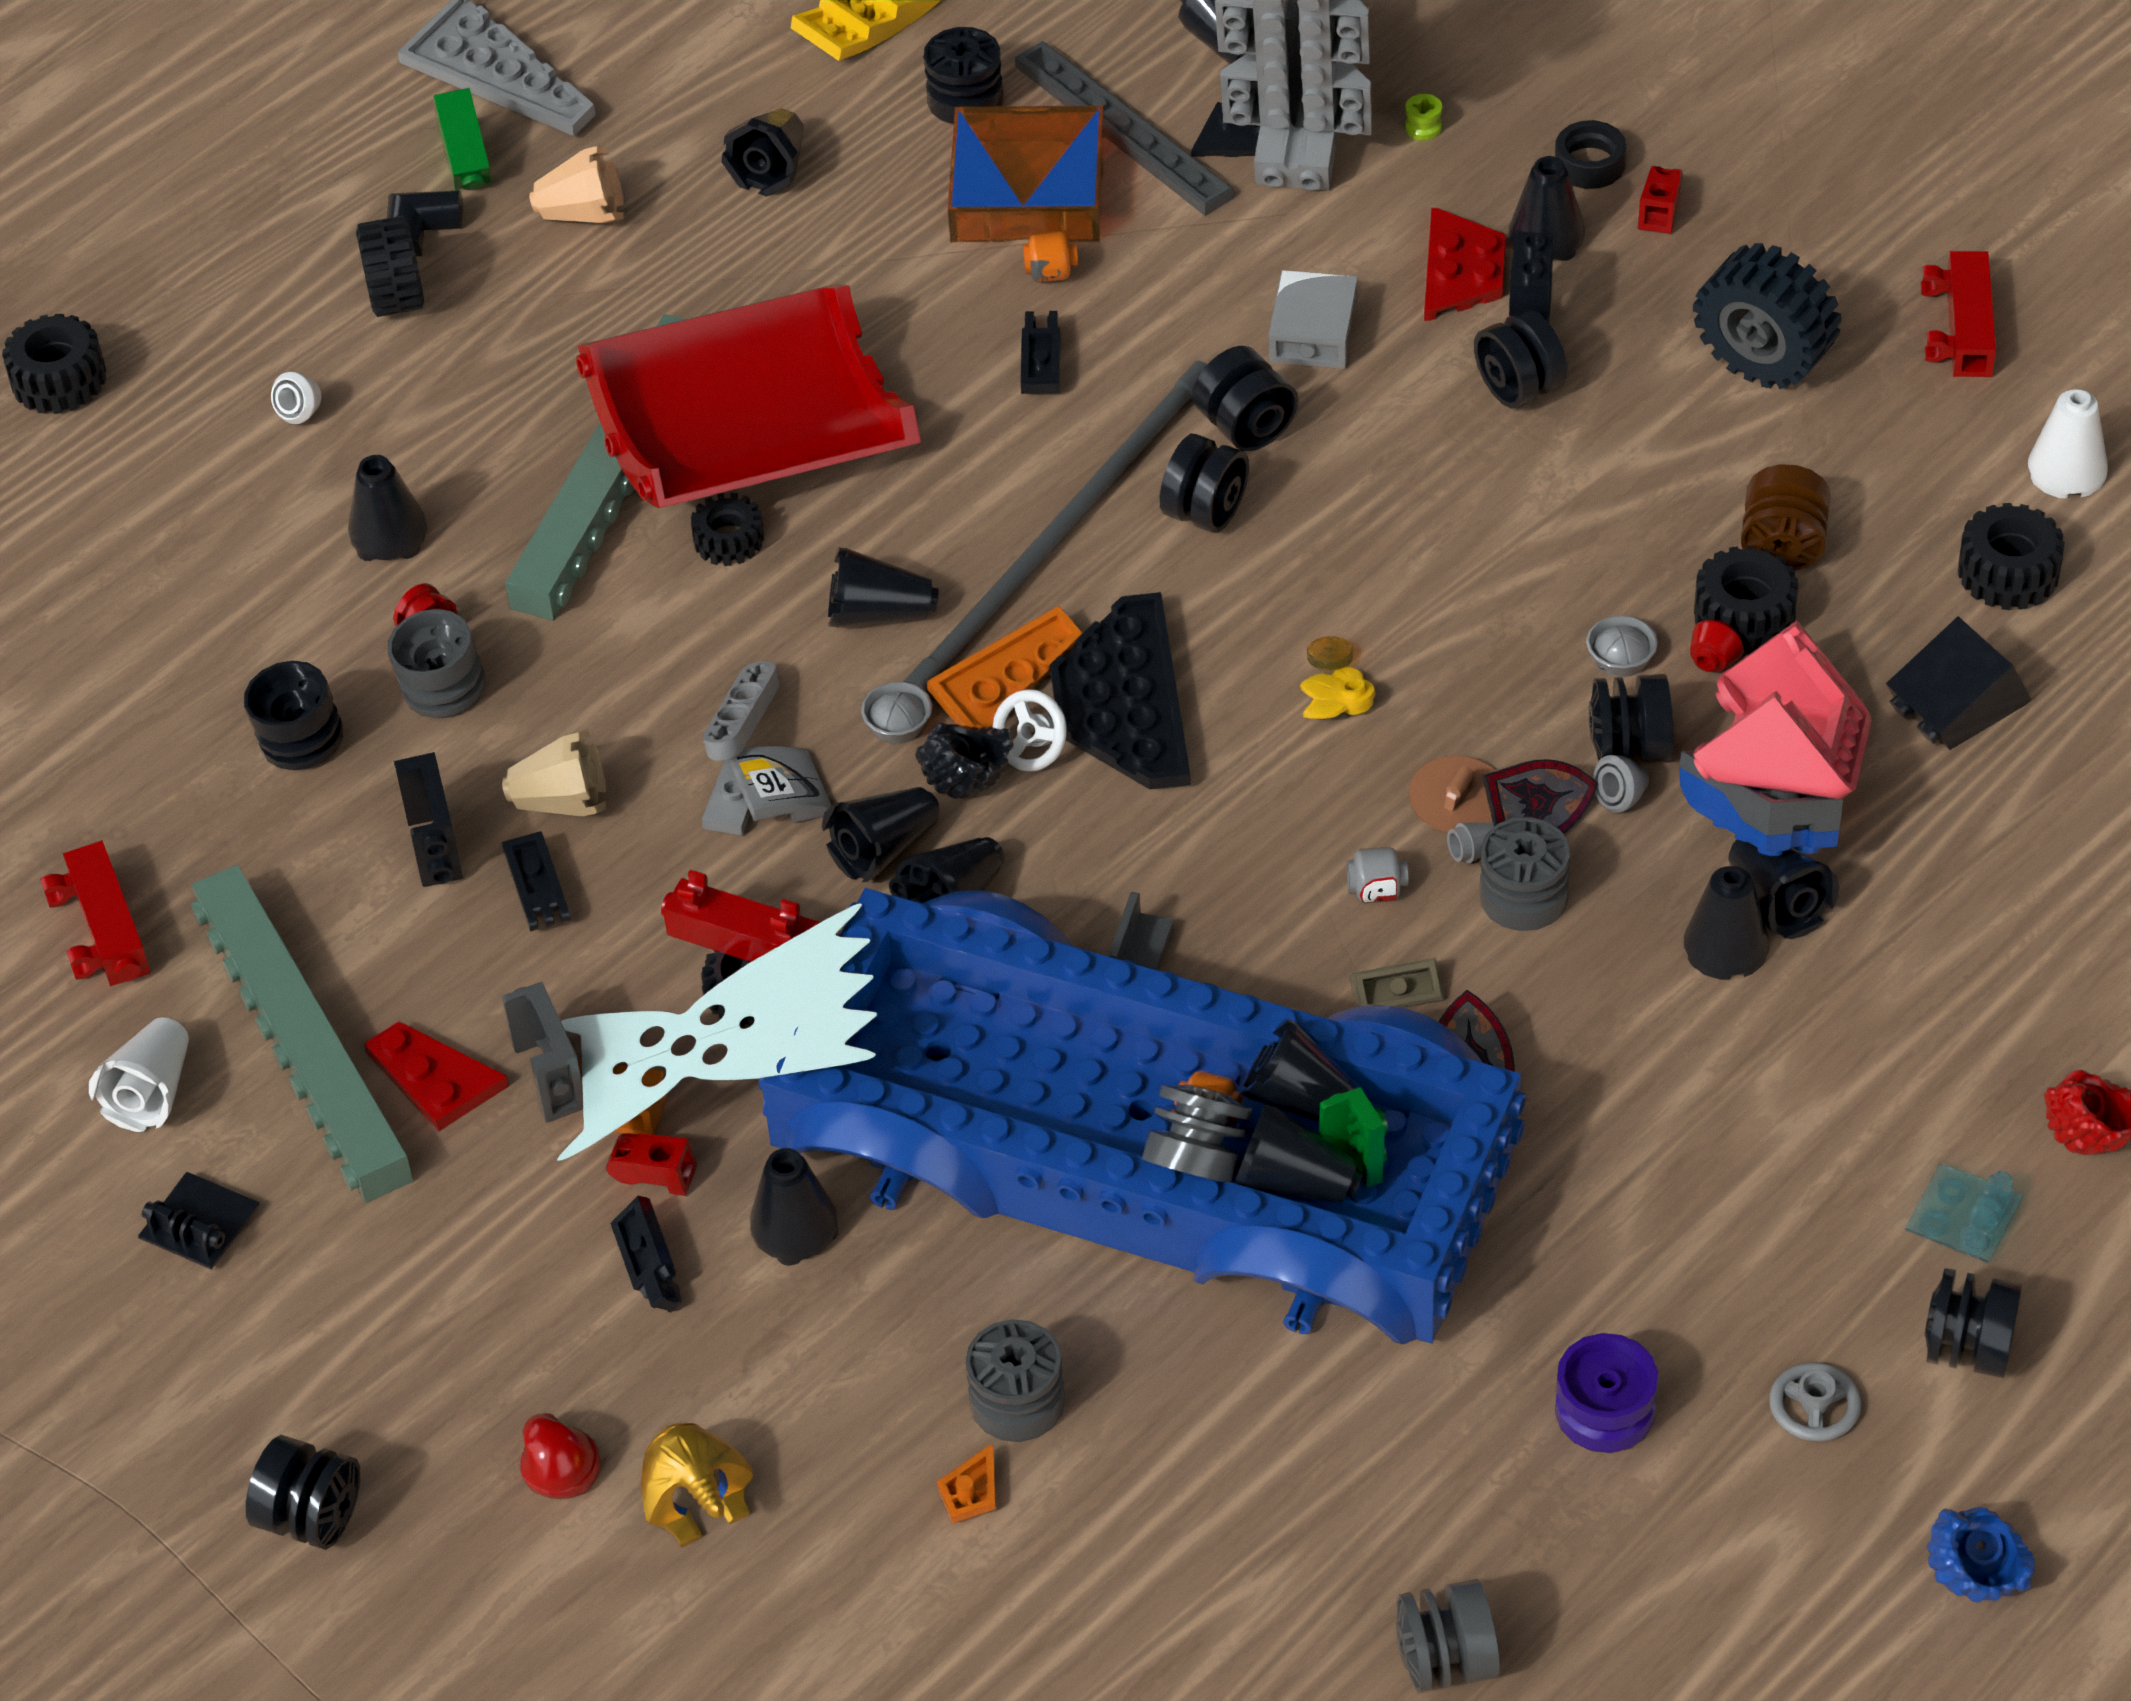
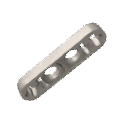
M769 661L754 662L745 666L740 671L703 733V741L708 758L718 761L727 760L742 752L780 686L774 663Z

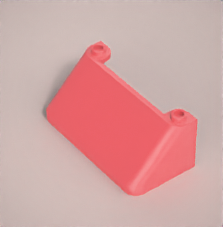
M1796 620L1719 676L1717 681L1719 691L1715 694L1716 698L1724 710L1728 713L1733 711L1735 717L1732 726L1708 743H1702L1695 748L1693 754L1695 757L1694 764L1700 774L1707 780L1713 778L1721 783L1841 800L1856 789L1872 718L1860 697Z

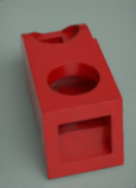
M1651 166L1640 197L1639 230L1672 233L1682 184V169L1671 170L1663 169L1660 166Z
M623 1133L616 1139L606 1164V1171L612 1178L624 1184L646 1183L666 1186L669 1194L686 1196L697 1163L687 1138L645 1133Z

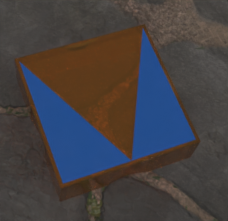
M1103 106L955 107L948 196L950 243L1029 240L1032 234L1056 231L1064 232L1068 237V242H1100L1102 211L1101 178L1103 176L1105 145Z

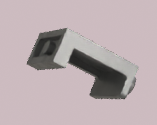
M543 982L528 987H521L514 992L503 995V1006L515 1053H520L534 1047H540L543 1052L541 1055L530 1058L540 1110L546 1123L583 1110V1086L577 1056Z

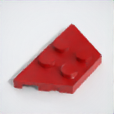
M1431 208L1424 321L1435 320L1436 312L1455 307L1457 312L1470 309L1479 303L1486 304L1502 299L1505 234L1439 208Z

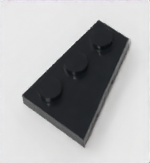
M1217 102L1191 149V156H1255L1260 126H1240L1232 123H1223L1222 103Z

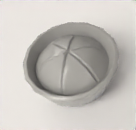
M1623 615L1607 617L1597 622L1589 630L1586 639L1594 664L1601 671L1617 677L1633 676L1643 671L1654 656L1658 644L1654 630L1647 623L1635 617Z
M890 682L876 687L867 694L862 702L861 715L870 731L878 739L888 743H905L914 740L925 729L931 716L932 702L928 694L916 685L907 682Z

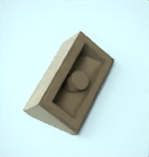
M1436 958L1354 972L1349 976L1357 1007L1384 1005L1403 1008L1444 1000Z

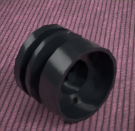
M955 27L943 30L933 36L926 44L923 59L925 76L927 78V104L931 113L941 121L957 125L958 111H960L967 123L973 125L991 118L1001 108L1004 94L1001 75V52L996 38L988 32L974 27Z
M294 660L280 662L261 670L249 682L244 692V708L255 730V736L259 741L260 749L268 762L281 769H307L326 761L338 749L343 739V723L338 715V709L333 702L328 682L320 669L308 662Z
M1665 674L1637 676L1634 694L1632 695L1627 694L1622 677H1614L1613 696L1609 695L1608 684L1605 678H1594L1591 701H1589V729L1598 762L1603 757L1612 755L1613 745H1616L1617 755L1629 758L1631 744H1637L1643 762L1671 760L1673 754V716L1669 683Z
M1945 1268L1942 1279L1933 1291L1924 1335L1927 1345L1926 1362L1938 1364L1942 1345L1952 1346L1949 1367L1956 1368L1964 1349L1974 1351V1372L2004 1378L2022 1284L1992 1278L1985 1296L1982 1297L1975 1295V1274L1967 1273L1962 1293L1953 1291L1956 1270Z
M281 1434L273 1438L258 1459L249 1482L245 1502L246 1518L249 1525L281 1536L290 1532L293 1540L303 1543L308 1542L309 1545L327 1550L335 1545L352 1517L361 1482L358 1460L341 1453L337 1455L336 1452L325 1448L316 1452L314 1445Z

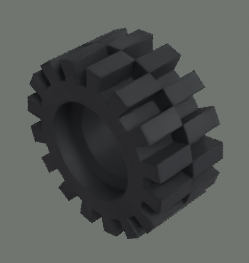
M724 493L717 494L718 500L716 501L711 496L706 498V506L699 503L695 507L696 513L692 512L691 529L696 552H700L701 558L705 561L710 557L711 564L718 565L719 561L723 560L724 566H731V560L736 559L738 564L744 563L745 555L752 559L755 556V550L760 551L762 541H764L761 511L758 510L756 502L750 503V498L745 495L738 500V493H731L730 498H725ZM724 526L740 527L736 531L729 533L715 531Z

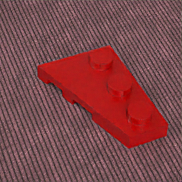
M400 1021L364 1043L366 1054L438 1131H441L509 1087L506 1075Z

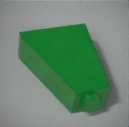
M470 87L433 95L437 127L455 190L462 188L464 190H476L483 187L485 183H490V167Z

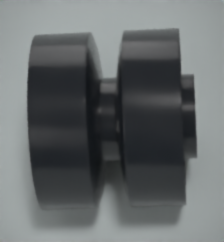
M1236 346L1217 355L1202 370L1193 389V402L1196 408L1213 425L1217 426L1219 431L1237 449L1255 451L1272 443L1286 430L1296 413L1298 395L1295 389L1278 372L1274 371L1271 365L1253 348L1249 346Z

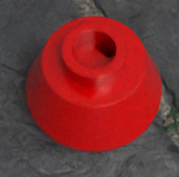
M1706 620L1695 625L1691 636L1690 655L1699 669L1706 672H1720L1741 659L1744 653L1742 639L1731 625L1720 620Z

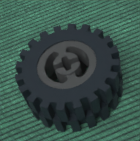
M1754 243L1750 249L1747 245L1739 247L1736 252L1733 251L1699 289L1695 296L1698 299L1693 303V311L1699 313L1694 318L1696 328L1705 330L1700 335L1704 345H1713L1715 349L1711 354L1717 361L1723 357L1729 363L1726 369L1731 373L1735 374L1740 370L1744 373L1743 379L1752 383L1756 378L1760 379L1761 387L1771 389L1776 383L1779 389L1787 388L1791 383L1793 385L1799 383L1835 343L1834 341L1839 336L1841 330L1837 326L1842 322L1841 313L1834 312L1839 304L1835 296L1826 295V291L1830 286L1825 279L1817 281L1813 277L1817 271L1810 264L1805 268L1798 264L1799 256L1790 252L1785 257L1782 255L1781 247L1772 245L1766 251L1763 243Z

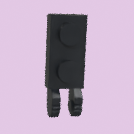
M1025 311V328H1022L1021 394L1060 393L1061 335L1060 327H1058V311H1049L1047 328H1036L1034 311Z

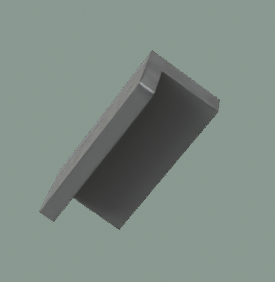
M1131 892L1108 957L1118 960H1129L1137 965L1160 971L1174 931L1173 919L1141 913L1140 893Z

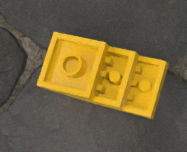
M820 0L819 7L792 15L790 28L836 60L841 61L866 51L894 36L921 18L942 0Z

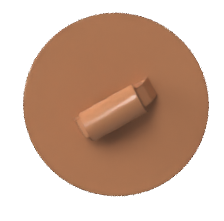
M1445 756L1434 759L1419 768L1411 779L1409 785L1411 807L1424 823L1445 833H1448L1450 829H1454L1458 823L1493 822L1482 775L1496 770L1480 760L1465 756Z

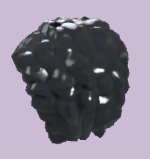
M942 722L933 727L924 745L917 747L915 756L921 765L923 775L927 777V783L934 785L935 791L939 794L946 793L955 799L969 798L972 795H976L979 791L989 789L990 786L996 784L997 779L1000 778L1007 768V756L1014 747V744L1010 739V731L1007 728L982 727L979 729L977 727L970 728L969 726Z

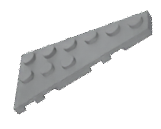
M451 0L398 51L399 63L460 89L470 87V91L474 95L572 136H575L596 115L594 104L571 83L563 82L555 75L554 69L548 63L542 64L536 58L535 52L503 24H496L489 17V12L481 5L477 7L471 0Z

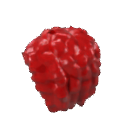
M2075 1070L2067 1075L2056 1087H2049L2044 1093L2047 1107L2046 1119L2049 1120L2048 1128L2054 1131L2053 1136L2056 1142L2064 1143L2065 1147L2072 1153L2076 1152L2081 1155H2096L2102 1152L2110 1153L2111 1151H2118L2120 1147L2125 1146L2128 1141H2131V1090L2127 1087L2121 1088L2119 1085L2112 1084L2110 1080L2102 1079L2101 1076L2096 1074H2090L2084 1070Z

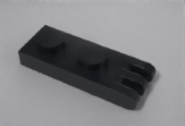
M542 831L503 841V852L530 932L539 929L536 916H543L546 927L555 925L552 915L554 911L559 912L562 922L570 921L569 909Z

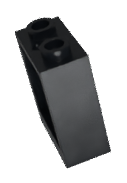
M1515 231L1510 279L1509 316L1530 308L1539 312L1549 322L1554 233Z

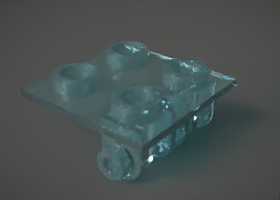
M1940 1163L1910 1217L1905 1230L1989 1263L2023 1195L2013 1192L2012 1177L2007 1172L1997 1171L1996 1174L1990 1175L1987 1181Z

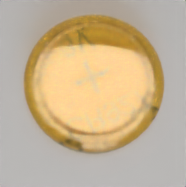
M1320 637L1308 645L1307 660L1318 669L1338 670L1352 662L1353 646L1341 637Z

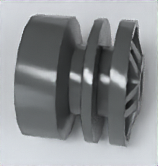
M425 610L405 618L394 628L388 640V656L397 675V681L403 698L410 709L421 716L432 718L448 717L468 709L479 699L485 687V672L481 665L480 657L476 652V645L471 630L462 617L447 610Z
M1532 817L1511 818L1501 822L1486 834L1481 846L1480 901L1481 907L1490 919L1505 928L1528 931L1548 926L1563 914L1568 902V875L1570 870L1569 843L1563 833L1547 821Z
M1161 1084L1158 1095L1176 1101V1109L1155 1106L1154 1113L1172 1122L1170 1131L1149 1130L1142 1159L1195 1176L1233 1183L1240 1154L1222 1145L1224 1136L1245 1137L1246 1130L1228 1124L1229 1116L1250 1120L1252 1108L1242 1105L1230 1097V1095L1190 1084L1178 1086Z
M1010 1319L993 1323L979 1332L968 1347L965 1362L969 1383L970 1407L975 1422L985 1433L1003 1441L1022 1442L1040 1437L1054 1427L1063 1413L1065 1394L1062 1379V1356L1057 1340L1047 1329L1031 1321Z
M1478 1579L1448 1584L1445 1587V1607L1439 1608L1429 1588L1423 1589L1420 1592L1421 1612H1419L1411 1592L1397 1596L1398 1616L1396 1633L1403 1664L1408 1669L1418 1694L1429 1692L1432 1689L1431 1669H1433L1441 1689L1448 1688L1451 1685V1665L1457 1664L1460 1674L1467 1684L1499 1676L1500 1662L1495 1628L1486 1594Z

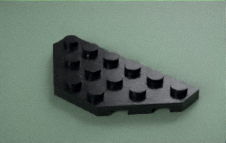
M1161 592L1121 596L1111 606V612L1100 623L1095 621L1075 640L1076 646L1064 657L1059 655L1050 664L1053 698L1060 706L1066 721V741L1148 789L1191 785Z

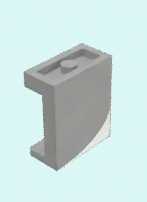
M1281 270L1269 330V362L1345 369L1347 363V341L1353 309L1357 307V277Z

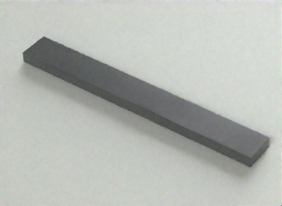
M1044 41L1015 57L1016 68L1086 123L1090 121L1099 109L1098 132L1204 216L1234 199L1233 188Z

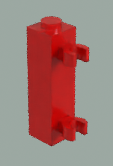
M1949 251L1947 270H1943L1936 265L1922 266L1923 281L1920 283L1921 295L1931 297L1941 292H1947L1950 335L1939 330L1927 332L1925 360L1928 362H1939L1945 358H1952L1953 377H1992L1996 344L1988 251Z
M103 840L62 853L68 873L64 875L49 874L42 877L40 881L50 908L61 906L71 897L77 896L95 944L89 947L78 945L66 951L75 979L87 978L96 969L103 967L111 987L150 974L142 943Z
M691 869L688 872L689 880L681 878L674 891L666 894L661 905V915L664 916L668 936L749 962L756 960L820 923L819 921L800 916V906L798 903L782 899L780 902L781 909L709 887L707 886V875Z

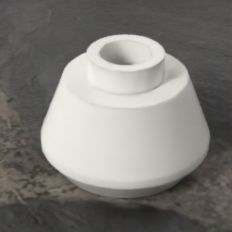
M286 372L278 376L273 383L271 402L274 410L282 420L290 424H300L307 421L319 408L321 391L318 384L312 378L297 372Z

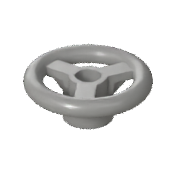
M1803 1363L1787 1369L1775 1380L1770 1391V1408L1777 1423L1791 1435L1803 1440L1821 1442L1836 1439L1847 1433L1855 1425L1861 1412V1397L1853 1380L1843 1371L1823 1363ZM1784 1394L1801 1403L1804 1411L1808 1413V1427L1799 1424L1788 1415L1783 1405ZM1847 1397V1411L1842 1419L1831 1426L1823 1427V1413L1827 1411L1829 1405Z

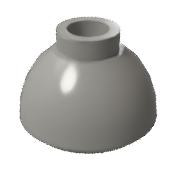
M1608 755L1600 759L1593 774V779L1598 782L1595 790L1597 799L1606 810L1613 813H1620L1633 807L1640 800L1644 790L1649 785L1647 771L1631 759L1620 755Z

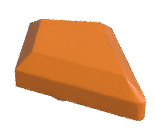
M988 1445L936 1482L952 1524L996 1509L994 1448L992 1445Z

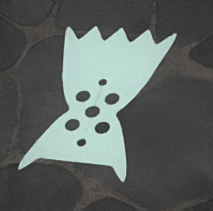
M862 904L853 905L750 962L703 995L683 1014L677 1015L662 1011H640L586 1015L562 1020L561 1023L565 1031L581 1035L584 1129L560 1154L557 1160L567 1159L603 1139L664 1097L685 1077L691 1076L706 1080L758 1079L846 1065L874 1058L876 1056L875 1053L866 1049L848 1046L845 1043L875 1018L877 1013L843 1008V1005L869 983L874 976L840 971V968L870 942V939L836 936V933L856 914ZM718 1004L725 1008L724 1016L717 1023L712 1025L701 1023V1015L708 1007ZM748 1016L754 1017L753 1025L746 1029L740 1028L739 1025L742 1019ZM655 1026L664 1029V1037L656 1045L643 1047L640 1044V1038L647 1029ZM685 1035L695 1037V1046L689 1053L681 1056L672 1054L671 1047L678 1038ZM715 1044L727 1046V1054L720 1062L712 1065L703 1062V1054L709 1047ZM786 1057L781 1071L778 1073L776 1069L777 1063L780 1059ZM626 1062L628 1065L626 1071L618 1075L613 1073V1068L618 1063ZM655 1066L666 1068V1076L659 1084L652 1087H646L642 1084V1077L650 1068Z

